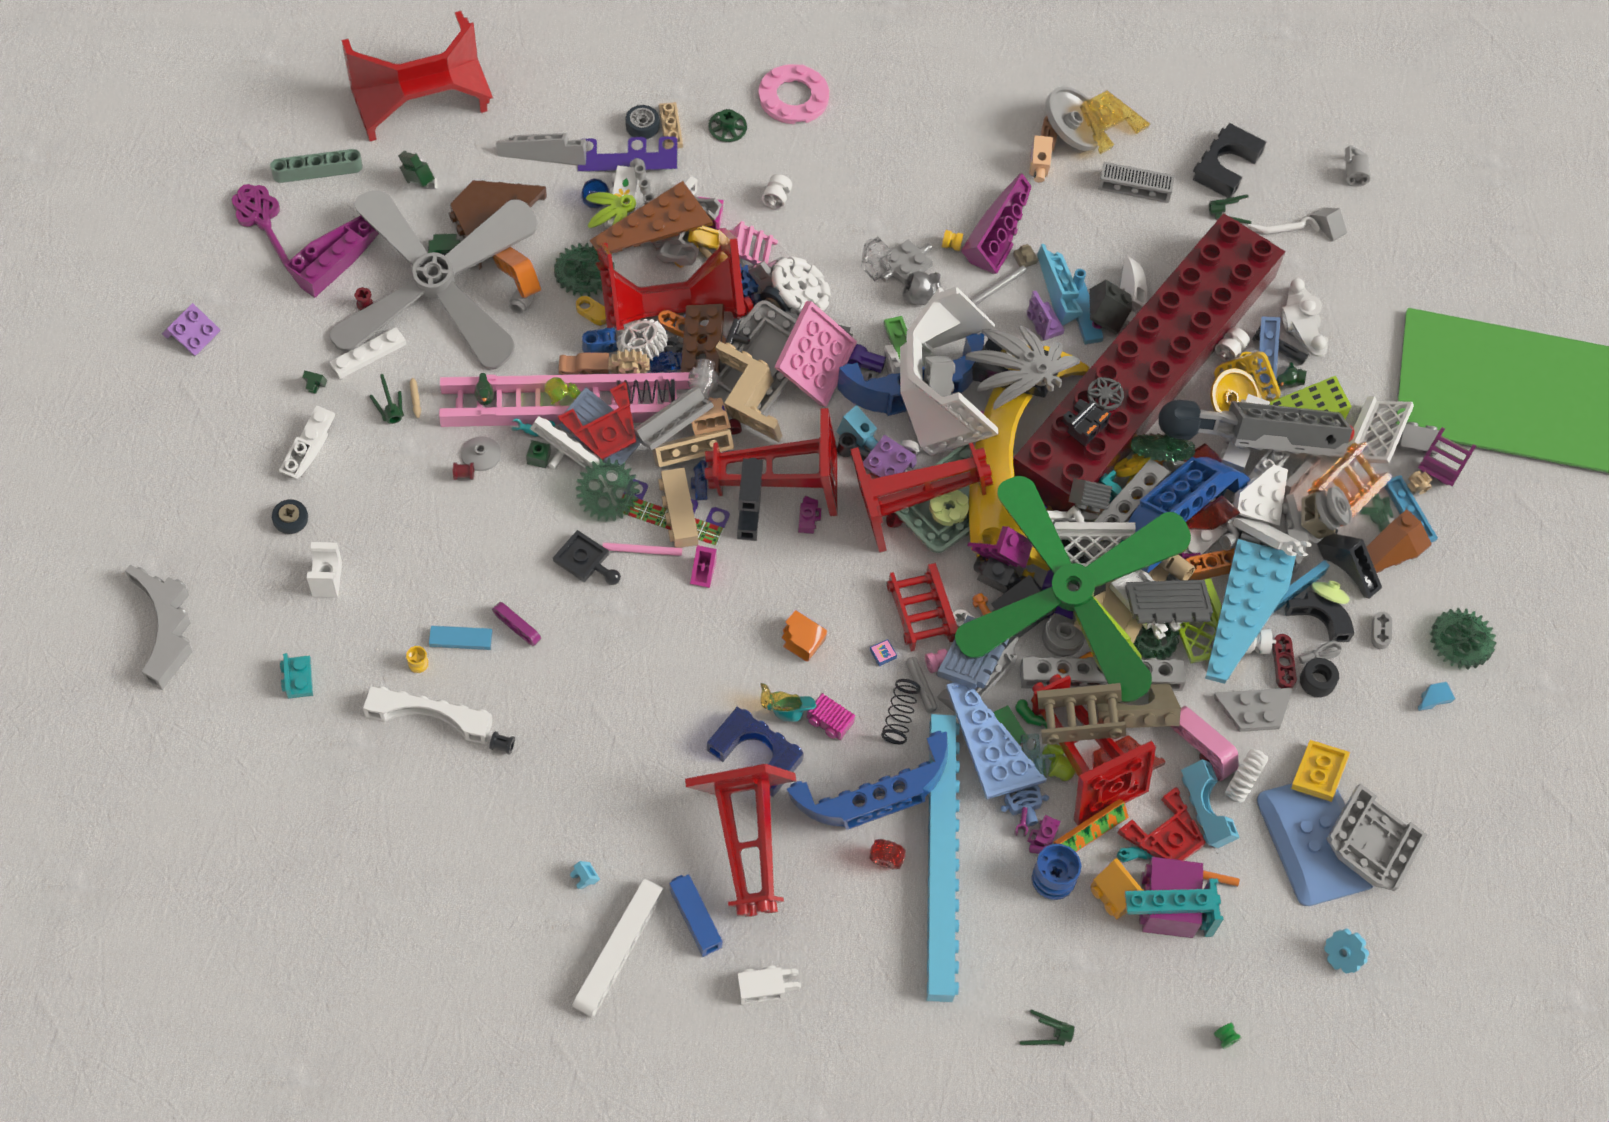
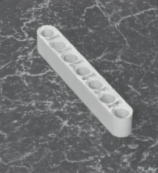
M647 879L642 881L577 994L572 1006L573 1008L590 1017L596 1014L664 893L663 887Z

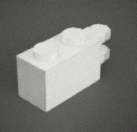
M766 966L763 970L754 971V969L742 970L737 976L741 1005L784 999L785 992L801 988L799 982H783L785 978H793L799 975L798 970L795 968L781 970V967L776 968L775 966Z

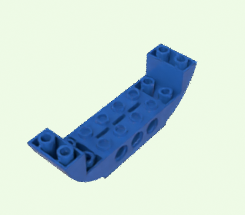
M974 333L967 336L962 357L952 360L955 363V373L952 377L954 390L951 392V395L958 392L961 394L973 382L972 366L975 361L966 360L965 358L967 353L982 350L984 334ZM858 363L845 364L839 367L837 389L853 404L873 412L886 413L887 416L907 412L900 390V373H892L885 377L871 378L865 381ZM925 366L922 367V381L924 380Z
M1192 457L1140 500V504L1128 523H1135L1137 532L1166 512L1177 513L1186 522L1224 489L1236 493L1239 489L1247 486L1250 478L1244 473L1215 459ZM1158 562L1141 570L1149 573L1161 562Z
M936 731L926 738L933 763H930V761L923 762L918 765L919 768L901 770L898 772L899 775L894 777L884 776L877 783L872 785L870 783L862 784L858 787V790L852 792L850 790L843 791L838 794V797L833 799L830 797L823 798L816 805L807 782H794L790 785V788H787V792L791 801L808 817L827 825L845 827L846 830L924 803L925 797L935 788L946 767L948 758L947 731ZM898 789H904L902 792H896ZM878 796H884V798L880 800L876 799ZM859 803H863V804H864V805L861 806V807H856V805L859 804Z

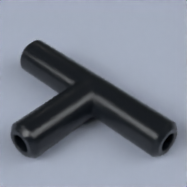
M735 318L733 320L725 344L726 342L733 344L734 341L746 345L750 343L749 337L737 334L741 323L740 319Z

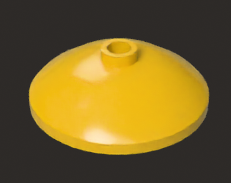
M1228 369L1221 372L1212 384L1210 392L1211 404L1215 412L1229 411L1231 401L1241 402L1242 399L1246 400L1248 394L1261 398L1256 381L1250 374L1241 369Z

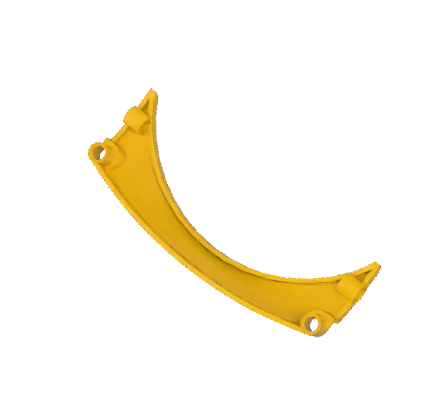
M1043 346L1044 350L1049 351L1050 347ZM1063 351L1061 353V357L1072 356ZM1080 361L1079 364L1060 371L1057 377L1084 376L1090 368L1087 364ZM1007 368V369L1013 370V371H1020V370H1017V369ZM993 388L983 415L998 427V435L976 441L975 450L984 448L987 458L986 462L990 465L993 485L985 487L986 495H982L978 482L969 487L971 543L996 545L1002 526L1010 527L1025 536L999 501L997 491L1003 481L1014 477L1013 446L1019 419L1033 395L1022 393L995 410L993 409L994 402L1006 388ZM1033 546L1027 565L1034 564L1046 571L1050 570Z

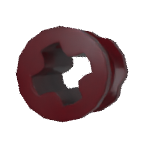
M361 287L356 290L354 296L357 300L356 306L359 311L373 304L372 294L368 288Z
M474 462L470 464L453 463L454 480L458 478L474 480Z

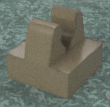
M1022 245L1013 252L1019 267H1028L1038 262V258L1031 245Z

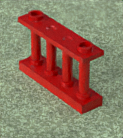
M936 563L928 564L927 572L924 575L896 581L894 572L890 573L889 581H886L887 590L889 593L892 592L905 632L903 633L904 642L906 645H909L910 650L915 651L917 640L939 635L947 636L949 643L953 642L958 627ZM922 583L930 584V592L902 598L899 590L900 588ZM929 600L936 602L937 607L935 610L908 615L905 608L906 605ZM936 617L942 619V627L913 632L911 623Z

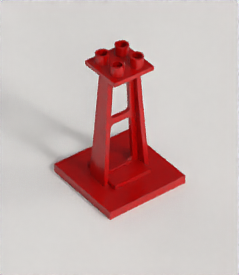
M820 408V437L817 439L720 453L718 443L716 442L713 443V450L705 451L706 463H708V468H705V479H708V488L717 489L719 496H723V486H740L741 474L726 473L727 464L743 462V458L765 459L766 473L762 474V487L823 488L829 515L838 516L837 445L828 408ZM819 454L818 473H773V460L775 458Z
M969 443L971 458L871 479L870 474H866L859 448L851 449L858 484L879 553L887 551L881 527L883 516L977 482L979 483L982 495H986L985 487L993 485L990 465L986 462L987 458L984 448L975 450L974 444Z
M1056 674L1050 678L1051 684L1044 686L1042 682H1039L1032 687L1034 692L1031 699L1033 703L1032 712L1035 715L1042 714L1046 721L1045 709H1039L1037 691L1070 688L1071 677L1069 675L1062 678L1060 674ZM1082 705L1074 706L1076 718L1082 725H1089L1088 711ZM1054 713L1055 727L1062 728V724ZM1112 738L1094 739L1111 760L1091 770L1074 745L1078 741L1059 743L1079 777L1074 821L1077 825L1085 822L1119 799L1127 803L1149 792L1156 746L1152 740L1124 753Z
M768 764L685 779L687 788L716 795L737 900L729 901L728 906L736 907L737 916L745 915V917L757 916L758 912H765V914L778 912L777 903L784 902V897L774 896L770 786L795 782L796 774ZM755 790L758 838L741 843L738 840L731 794ZM758 847L762 888L760 892L750 894L747 890L741 851Z

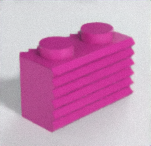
M821 693L815 701L816 708L807 711L808 722L814 727L819 726L824 729L830 738L834 739L836 737L841 740L854 724L855 714L831 698H828L824 693Z

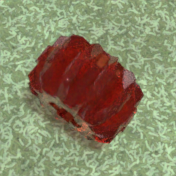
M877 839L871 846L869 859L874 864H878L886 869H900L905 859L906 850L901 845L896 844V842Z

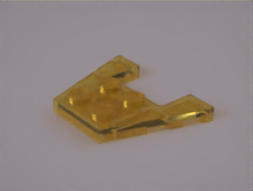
M1108 90L1080 106L1087 125L1093 131L1092 137L1098 143L1100 154L1112 149L1115 145L1105 133L1108 129L1126 120L1134 132L1138 134L1151 125Z

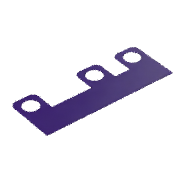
M674 136L660 137L659 152H646V138L631 137L628 139V153L597 154L596 139L586 138V141L593 143V149L586 151V164L578 165V171L617 170V166L630 167V162L638 158L644 161L646 170L677 169V138ZM640 140L643 143V147L635 150L631 146L632 142ZM664 140H672L674 146L671 149L663 148L662 143Z

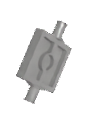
M907 239L881 257L880 262L888 270L881 275V279L885 282L893 276L906 284V280L911 273L916 271L924 272L932 267L933 261L925 255L932 250V246L927 243L922 248H918Z

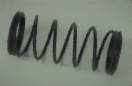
M674 378L671 379V387L669 380L666 379L663 400L658 379H656L654 383L653 399L651 398L649 382L647 379L645 380L642 400L640 396L638 381L636 379L634 381L631 400L628 383L626 380H624V382H626L630 404H632L634 400L635 384L637 385L640 403H643L646 382L650 402L652 404L654 403L656 383L658 384L659 395L662 404L665 400L667 382L669 386L671 403L675 400Z
M898 679L895 682L896 687L893 689L895 696L890 700L892 706L888 708L889 716L885 718L887 725L883 727L881 733L882 738L892 744L900 745L907 742V737L903 733L909 732V729L900 724H888L887 719L892 717L902 723L912 722V719L908 716L890 714L892 707L903 713L911 714L915 712L910 706L894 705L892 702L897 697L905 703H917V700L912 696L895 694V689L907 694L920 693V685L910 679ZM899 682H906V683L913 684V685H915L916 687L910 686V685H900V686H899L897 683H899ZM901 687H911V688H914V689H916V690H915V691L906 690V689L901 688ZM899 696L912 698L915 702L905 701L899 698ZM896 706L907 707V708L912 709L913 711H912V712L903 711V710L897 708ZM894 716H902L908 718L910 721H902L895 718ZM891 726H900L907 729V731H900ZM886 733L898 734L905 740H895L887 736Z

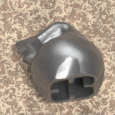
M923 271L911 273L906 280L902 296L912 304H927L939 286L941 287V274L935 272L928 275Z

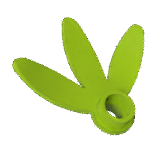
M606 192L589 194L586 197L589 202L610 206L595 214L588 223V228L597 227L615 215L616 217L612 225L627 217L628 213L632 212L636 206L635 198L631 195H623L619 198L614 194Z

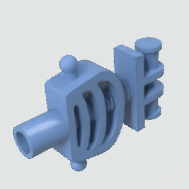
M1038 785L1007 793L1004 797L1006 805L1001 807V811L1006 812L1009 809L1012 815L1022 813L1023 807H1027L1026 826H1033L1038 823L1034 810L1040 809L1042 800L1048 801L1049 796H1041Z

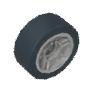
M637 105L632 107L626 114V131L630 136L650 139L658 133L660 127L659 114L651 106Z

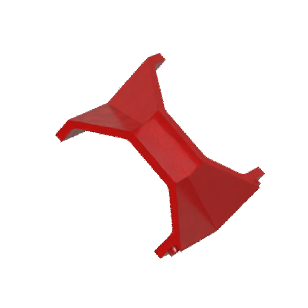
M462 11L455 12L460 32L443 53L401 64H394L355 52L351 47L349 39L341 40L350 88L369 142L377 140L375 129L401 105L411 99L454 89L477 97L479 99L480 112H488L487 104L490 103L489 99H492L493 96L478 60L474 22L469 23L468 18H464Z
M719 228V247L688 280L644 287L635 285L613 269L612 254L608 250V243H600V248L597 249L600 262L595 264L601 273L607 328L615 327L616 330H624L623 324L645 317L659 316L665 310L683 313L686 312V305L723 304L725 307L724 312H735L737 315L745 314L737 238L726 228Z

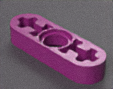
M503 602L497 603L492 608L495 616L529 645L535 646L541 640L540 634Z

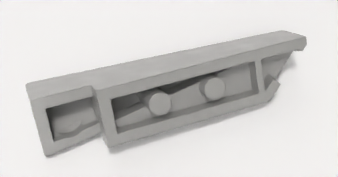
M567 133L513 135L509 137V141L496 142L499 157L574 165L586 164V139L568 141Z
M1017 636L1011 637L1006 647H1004L1005 649L999 661H997V665L990 675L985 688H976V692L980 695L981 699L1016 663L1017 655H1014V645L1019 640ZM946 688L937 698L955 712Z

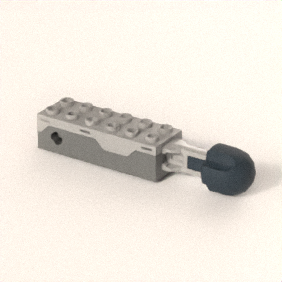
M1174 400L1165 404L1158 414L1161 431L1172 438L1191 440L1198 433L1214 434L1230 438L1236 447L1242 449L1251 447L1256 450L1270 449L1275 452L1289 451L1293 454L1308 453L1312 456L1326 455L1336 458V456L1344 457L1348 443L1354 437V428L1347 423L1340 412L1231 401L1229 411L1214 412L1201 410L1195 401Z

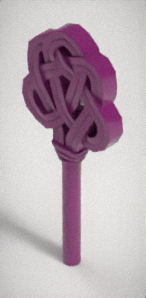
M242 185L237 194L232 197L238 223L245 227L257 225L258 228L265 231L285 267L289 259L271 228V219L280 212L279 202L276 198L269 195L268 189L265 186Z

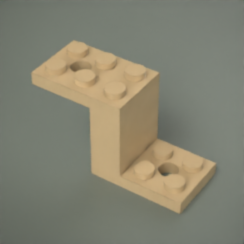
M719 341L715 348L721 362L743 373L724 402L729 416L779 442L783 435L778 420L770 415L764 416L757 409L773 383L769 365L763 360L759 359L757 361L745 351L741 353L730 343L726 342L724 344Z

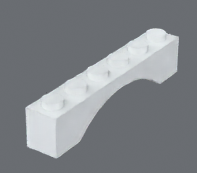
M381 686L377 688L370 687L363 707L365 717L385 722L405 715L419 714L432 716L452 725L461 733L465 740L486 744L493 723L492 714L483 709L473 710L465 705L455 706L443 700L433 701L421 695L417 697L411 696L404 691H389Z

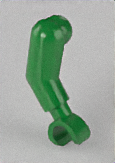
M1025 699L1017 701L1015 710L1027 724L1040 727L1043 725L1047 729L1045 719L1042 716L1035 715Z

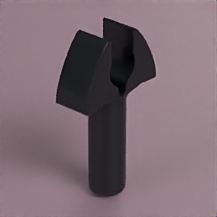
M672 336L667 338L668 341L666 343L673 347H664V352L676 357L678 351H683V343L678 341V336Z

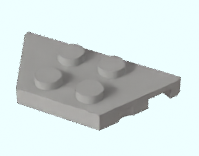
M1292 688L1216 692L1214 699L1216 702H1220L1225 709V714L1228 718L1232 719L1234 726L1239 732L1275 730L1281 727Z

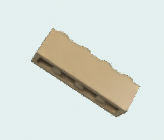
M723 429L662 443L652 450L655 465L663 467L705 456V451L713 450V443L716 442L720 452L734 449L730 429Z
M678 468L661 471V479H658L659 490L664 492V496H661L663 508L667 507L668 512L665 513L666 525L670 524L671 530H668L669 540L674 542L675 548L698 545V532L685 469Z

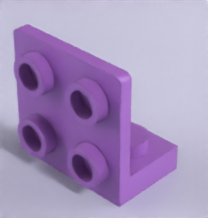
M1032 291L1027 316L1029 320L1033 321L1037 334L1041 335L1043 341L1064 334V328L1049 302L1043 303L1037 291Z
M192 303L162 335L167 339L172 335L193 356H196L220 332V329Z
M885 434L863 462L864 468L878 477L905 472L908 466L913 469L917 464L915 454Z

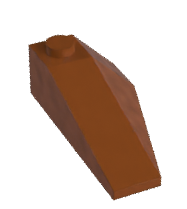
M1406 509L1366 548L1376 573H1379L1385 568L1393 565L1397 566L1403 561L1419 557L1432 543L1422 522Z

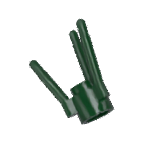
M1249 195L1209 201V214L1215 215V219H1219L1222 213H1225L1226 205L1238 203L1239 200L1248 198ZM1231 217V218H1233L1234 220H1237V221L1240 222V223H1246V224H1251V223H1252V222L1249 221V220H1245V219H1241V218H1236V217Z
M380 374L388 402L385 410L383 411L373 395L369 397L382 415L383 421H387L389 424L398 423L404 416L402 393L398 391V406H396V404L392 403L384 375Z
M1030 1010L1031 1014L1039 1017V1023L1054 1028L1053 1036L1057 1037V1039L1020 1041L1019 1044H1057L1064 1046L1065 1041L1072 1042L1075 1026L1035 1010Z

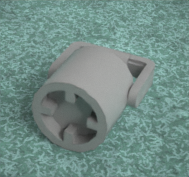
M1352 145L1346 147L1347 183L1356 187L1366 185L1370 181L1369 157Z

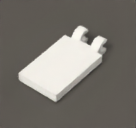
M1235 518L1233 521L1235 527L1276 549L1283 550L1289 556H1296V554L1307 556L1308 554L1303 551V546L1311 547L1312 545L1308 541H1298L1264 522L1250 518Z
M1138 570L1111 582L1109 588L1130 611L1125 589L1126 582L1154 580L1147 572ZM1154 618L1153 623L1142 624L1146 630L1152 628L1158 640L1166 636L1164 632L1168 631L1164 623H1155ZM1173 618L1172 623H1169L1170 628L1174 632L1181 629L1179 625L1181 623H1175Z

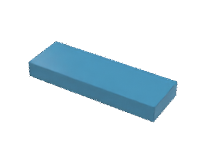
M431 626L429 647L491 650L493 631L489 628Z

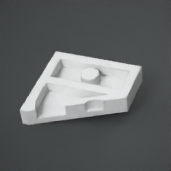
M893 345L885 346L883 356L886 357L885 364L888 375L900 373V359L897 351H895Z

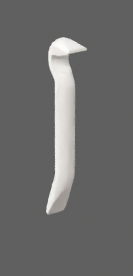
M1304 217L1300 222L1269 227L1247 225V228L1264 234L1302 229L1306 226V223L1310 224L1316 232L1320 230L1317 221L1312 217Z

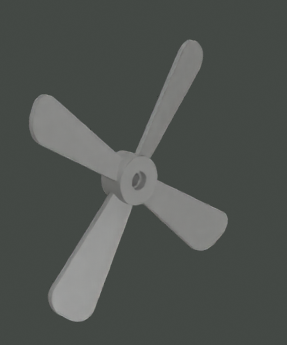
M372 190L358 196L355 200L356 211L413 266L414 281L336 324L330 332V338L334 345L343 351L356 349L419 297L424 295L428 298H439L483 367L497 369L506 363L514 352L512 337L455 285V276L532 236L537 229V219L531 208L521 200L508 201L444 256L440 253H427L387 193Z

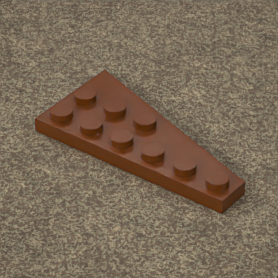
M681 181L590 239V243L597 251L600 248V243L607 242L608 250L613 254L628 247H638L646 242L652 243L677 236L679 233L688 230L695 231L697 228L706 225L709 227L713 225V222L684 181Z

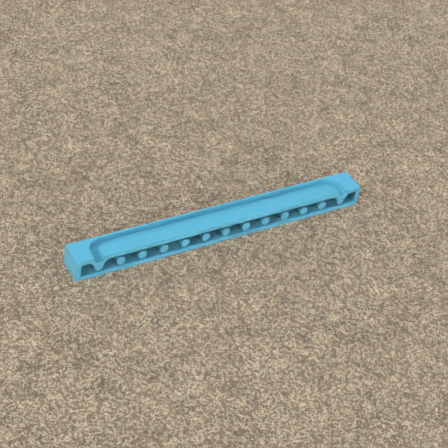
M931 714L929 735L936 731H947L948 758L941 779L929 793L927 1001L953 1002L955 995L959 993V982H955V974L959 972V961H955V953L959 952V940H955V932H959V920L955 919V912L959 911V899H955V892L959 891V879H955V872L959 871V859H956V852H959V839H956V832H959V819H956V812H959V800H956V793H959L960 782L956 780V773L959 774L960 762L956 761V754H959L960 742H956V735L959 736L960 724L956 723V715ZM929 753V761H930V763H933L932 758H931L930 753Z

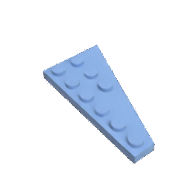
M955 682L947 684L946 688L986 799L1045 783L1047 779L1036 769L1032 760L1028 759L1020 745L1004 725L1000 724L992 710L988 709L976 690Z

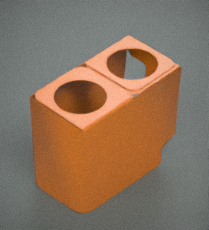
M795 610L787 619V625L783 629L782 639L786 641L783 647L808 662L826 640L827 630Z

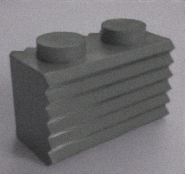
M1073 478L1069 502L1075 503L1076 508L1086 509L1088 506V510L1099 512L1100 508L1107 510L1109 498L1111 497L1110 494L1112 493L1111 489L1113 488L1112 486Z

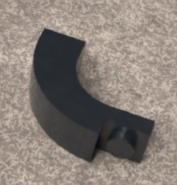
M1307 592L1304 599L1293 598L1289 600L1284 608L1285 616L1310 615L1321 620L1327 628L1329 641L1350 642L1354 635L1352 620L1343 606L1315 592Z

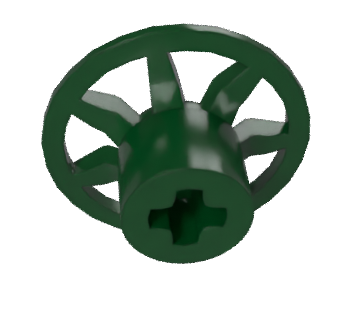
M724 109L710 118L708 128L711 135L717 140L735 142L745 135L747 122L741 114L734 110ZM741 120L744 126L738 125L737 122ZM713 121L719 124L718 126L712 128ZM722 129L723 132L721 137L714 133L719 132ZM735 129L743 130V132L737 136ZM727 132H730L734 138L726 139Z

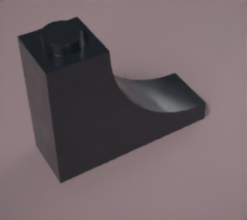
M1333 533L1317 543L1323 559L1334 563L1344 570L1356 583L1364 598L1370 599L1382 589L1363 539Z

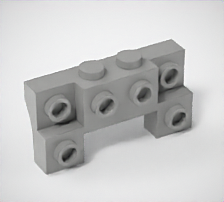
M694 196L710 219L715 220L719 215L722 204L716 198L705 199ZM688 230L679 233L677 236L664 239L656 256L662 262H676L679 266L692 265L695 262L699 249L693 243L688 242Z

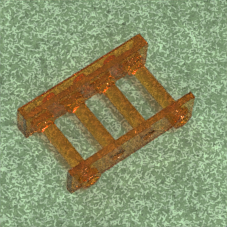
M1355 442L1347 448L1344 457H1341L1321 478L1316 479L1312 483V487L1307 492L1310 495L1317 491H1328L1326 486L1332 481L1347 497L1353 518L1392 477L1388 472L1376 473L1361 453L1368 444L1366 442L1359 444ZM1354 458L1357 459L1369 475L1370 482L1368 484L1363 483L1349 464ZM1343 469L1358 488L1356 496L1350 493L1338 477V474Z

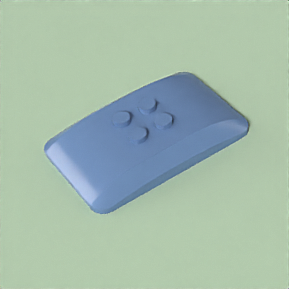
M1292 784L1269 789L1258 795L1257 805L1299 903L1304 906H1313L1373 888V885L1338 859L1326 839L1345 807L1338 788L1332 802L1291 789Z

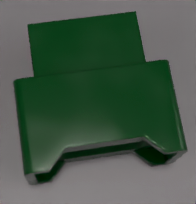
M404 150L398 155L403 164L399 168L407 183L415 182L424 187L435 179L427 162L421 161L417 153L413 154Z
M433 234V240L428 242V253H440L445 256L460 243V240H457V234Z

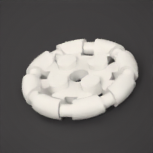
M798 257L782 258L774 265V271H772L771 275L773 287L780 291L781 298L789 308L793 307L796 309V312L801 313L806 301H812L822 311L828 307L831 297L829 285L824 281L823 274L813 264L809 265L806 263V260Z

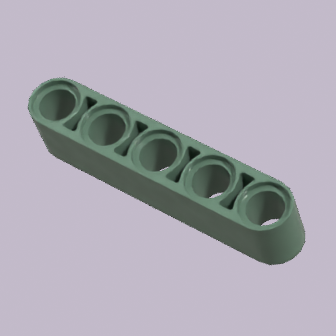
M346 149L278 158L270 163L273 179L278 183L358 173L362 170L363 164L358 150Z

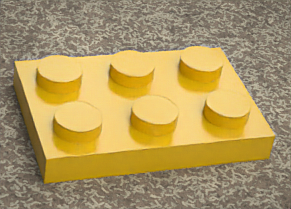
M1309 740L1291 789L1332 802L1350 752Z

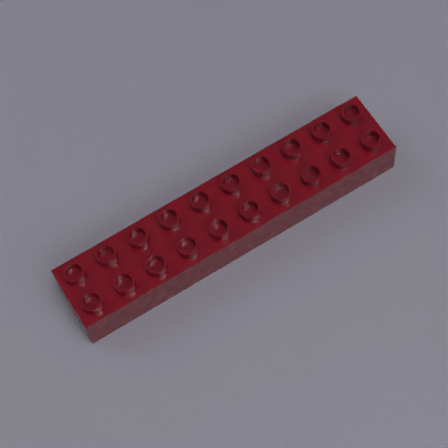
M1223 213L1013 457L1014 477L1023 476L1030 479L1035 484L1045 506H1050L1053 511L1068 512L1075 506V503L1069 502L1073 478L1099 483L1104 474L1111 473L1115 465L1128 456L1136 446L1138 438H1143L1158 420V414L1162 407L1177 397L1215 351V346L1219 341L1224 338L1230 328L1236 326L1275 279L1286 251ZM1099 377L1113 379L1119 382L1123 388L1124 398L1122 404L1118 408L1109 411L1111 416L1108 424L1085 447L1067 433L1069 427L1062 422L1063 416L1068 411L1077 416L1079 413L1073 409L1080 399L1088 404L1090 403L1087 398V391L1089 385ZM1093 398V400L1098 403L1099 399ZM1109 402L1107 406H1112L1115 403Z

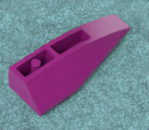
M360 215L310 242L285 264V268L301 289L316 298L359 258L379 233Z

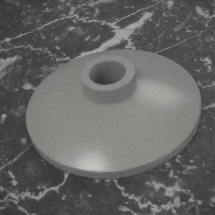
M475 437L469 440L462 449L463 462L465 464L474 462V469L476 471H486L493 468L501 457L499 445L488 437Z

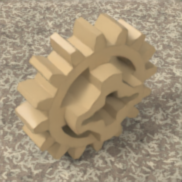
M627 349L624 352L617 351V355L612 354L611 358L608 359V370L611 371V374L646 373L650 367V359L647 358V354L642 355V351L636 352L635 349L631 350V352H628Z

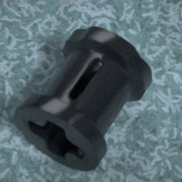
M494 731L489 749H499L506 751V754L510 755L514 748L515 737L503 736Z

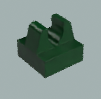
M304 370L302 378L307 382L306 390L308 392L316 394L319 386H326L327 379L323 375Z

